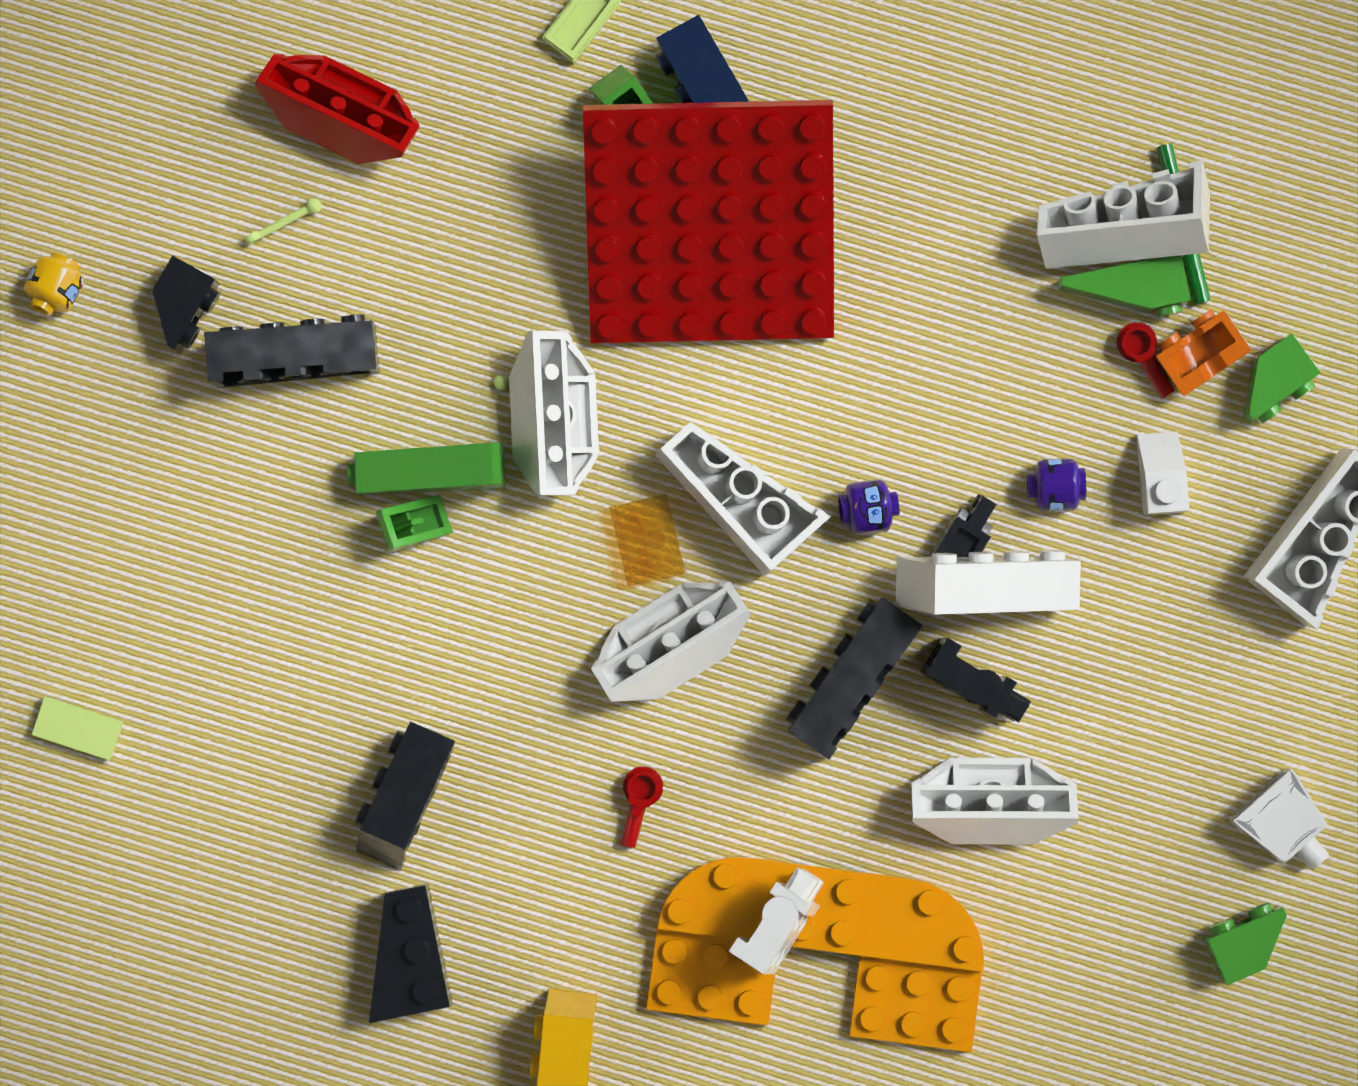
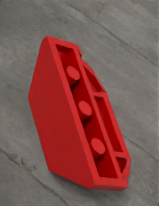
M273 54L255 83L256 88L286 130L356 164L402 157L420 127L419 122L416 118H413L409 107L397 90L325 55H294L286 57L284 54Z

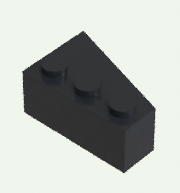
M411 721L405 733L397 731L388 753L394 755L389 768L380 767L371 788L377 791V794L371 805L364 802L355 821V825L360 827L357 852L401 871L405 862L406 852L414 835L417 834L420 828L422 817L434 796L451 757L455 740Z
M429 883L391 890L385 893L369 1023L447 1008L453 1004Z

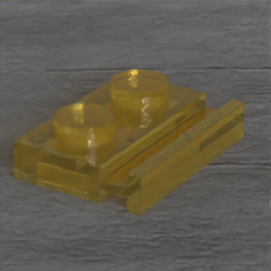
M667 494L609 507L628 587L685 574Z

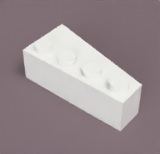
M1203 159L1188 163V170L1170 174L1168 169L1152 173L1153 180L1129 186L1128 181L1113 184V188L1100 195L1094 196L1089 191L1040 205L1038 210L1037 238L1045 268L1051 269L1209 253L1210 192Z
M692 422L688 423L660 448L656 454V457L764 576L771 572L831 517L821 509H817L803 500L799 494L790 488H785L766 475L767 473L756 465H751L736 455L735 451Z
M1340 449L1243 576L1244 579L1305 627L1317 630L1324 616L1322 614L1330 597H1333L1339 583L1337 580L1346 559L1350 558L1355 547L1354 541L1358 534V452L1355 449Z
M1041 550L1040 557H1029V552L1005 551L1004 557H993V553L969 552L968 557H957V554L932 553V557H897L896 606L934 615L1079 610L1081 561L1065 558V551Z

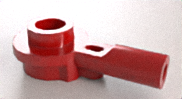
M1141 322L1125 325L1120 330L1116 342L1121 356L1130 362H1139L1161 399L1175 391L1174 387L1154 356L1157 348V337L1153 329Z
M648 766L633 768L627 773L623 781V791L630 806L620 844L627 847L636 848L645 810L656 803L663 793V781L660 774Z

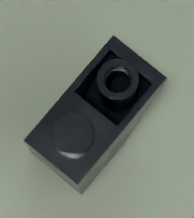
M173 255L152 292L167 346L180 354L183 347L189 349L195 342L201 329L197 326L199 319L204 311L209 314L213 310L221 292L216 290L220 284L216 279Z

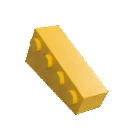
M549 989L544 1015L536 1014L534 1039L541 1040L540 1054H532L530 1078L538 1079L537 1086H588L589 1062L594 1034L593 1023L598 993Z

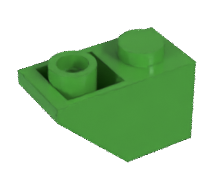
M1292 333L1252 362L1244 418L1248 423L1259 418L1262 424L1282 410L1278 403L1291 394L1297 400L1315 387L1312 379L1319 375L1320 371Z
M1267 902L1248 910L1249 918L1234 923L1233 919L1229 918L1209 927L1212 933L1204 936L1203 940L1222 983L1229 985L1266 969L1287 916L1284 907L1275 906L1272 908L1271 903Z

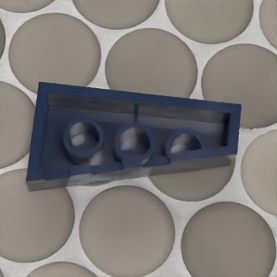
M700 15L656 37L661 52L657 53L655 57L666 76L673 74L678 86L674 87V90L681 103L749 102Z

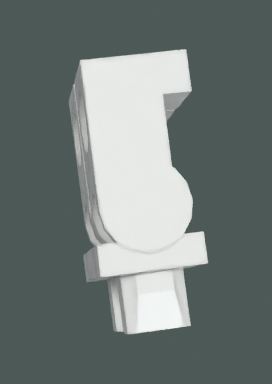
M797 867L787 884L776 882L770 891L775 897L764 905L762 910L763 920L752 937H737L729 952L762 974H775L804 928L808 916H814L818 911L820 905L813 900L823 886L824 881L806 869Z

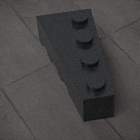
M362 314L342 316L340 323L325 324L324 319L316 318L301 320L300 325L284 326L283 322L260 324V328L243 329L242 326L220 328L219 331L204 332L208 381L218 388L380 373L376 326L372 320L365 321V315Z
M884 597L877 604L870 599L857 617V620L862 623L854 637L848 633L845 634L833 651L839 658L830 670L823 666L809 686L815 690L806 704L799 699L786 717V720L791 723L787 731L828 760L836 751L838 742L853 727L861 714L860 711L874 697L884 682L885 676L888 672H891L923 626Z

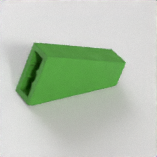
M500 442L354 452L355 462H348L349 487L356 486V493L358 495L505 489L504 448Z

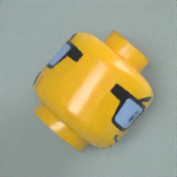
M59 253L39 257L23 287L24 292L32 299L29 305L47 316H51L54 311L68 312L84 284V278L79 272L81 267L75 261Z

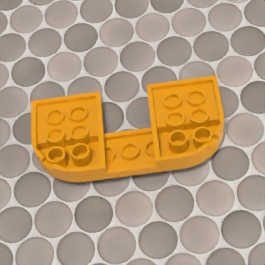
M732 856L706 862L688 873L672 889L662 907L656 932L646 1010L768 1026L775 974H762L730 953L729 950L737 937H752L763 920L762 910L764 905L775 897L770 893L776 882L787 884L798 867L806 869L824 881V884L813 900L820 905L818 911L814 916H808L804 928L792 947L859 955L849 1036L972 1052L981 976L984 969L982 942L978 929L966 909L953 896L931 883L907 877L841 870L754 857Z

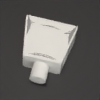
M1285 768L1228 819L1233 826L1279 862L1286 863L1297 854L1306 866L1313 870L1329 855L1315 839V836L1327 826V823L1292 769Z

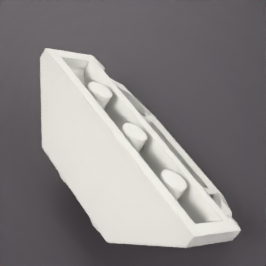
M528 331L509 375L513 459L536 496L575 495L580 488L579 484L587 476L599 456L595 373L583 354L572 343L573 339L568 331Z
M730 581L720 582L719 584L708 582L682 583L613 626L601 649L599 658L595 660L591 670L611 702L660 699L727 657L751 613Z
M950 757L928 772L922 779L918 778L912 782L911 785L912 822L950 844L1034 845L1077 824L1079 820L1076 783L1068 778L1065 780L1054 770L1033 758Z

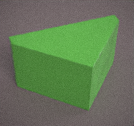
M440 494L376 511L388 549L393 553L453 533Z

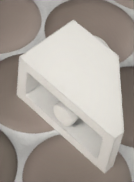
M1178 431L1136 435L1143 516L1189 511L1187 474Z

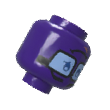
M1071 458L1041 459L1035 466V473L1027 474V497L1035 498L1037 507L1043 512L1073 511L1078 507L1081 500H1086L1085 468H1079L1077 462Z
M882 480L849 483L845 488L844 494H839L838 496L841 524L843 527L848 526L855 535L886 532L891 527L892 517L899 516L900 514L897 492H889L888 486Z

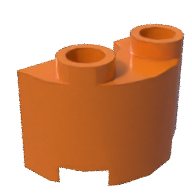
M1210 309L1191 322L1195 327L1194 331L1183 338L1176 332L1157 345L1161 353L1156 357L1183 397L1252 351L1224 310L1216 315Z

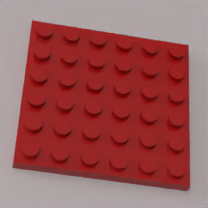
M833 100L583 105L590 343L834 338Z

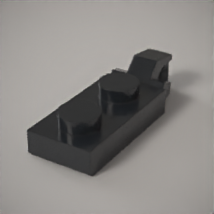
M978 494L968 510L960 507L956 515H953L928 557H932V553L957 554V557H968L969 552H982L991 538L989 533L993 527L986 523L997 504Z

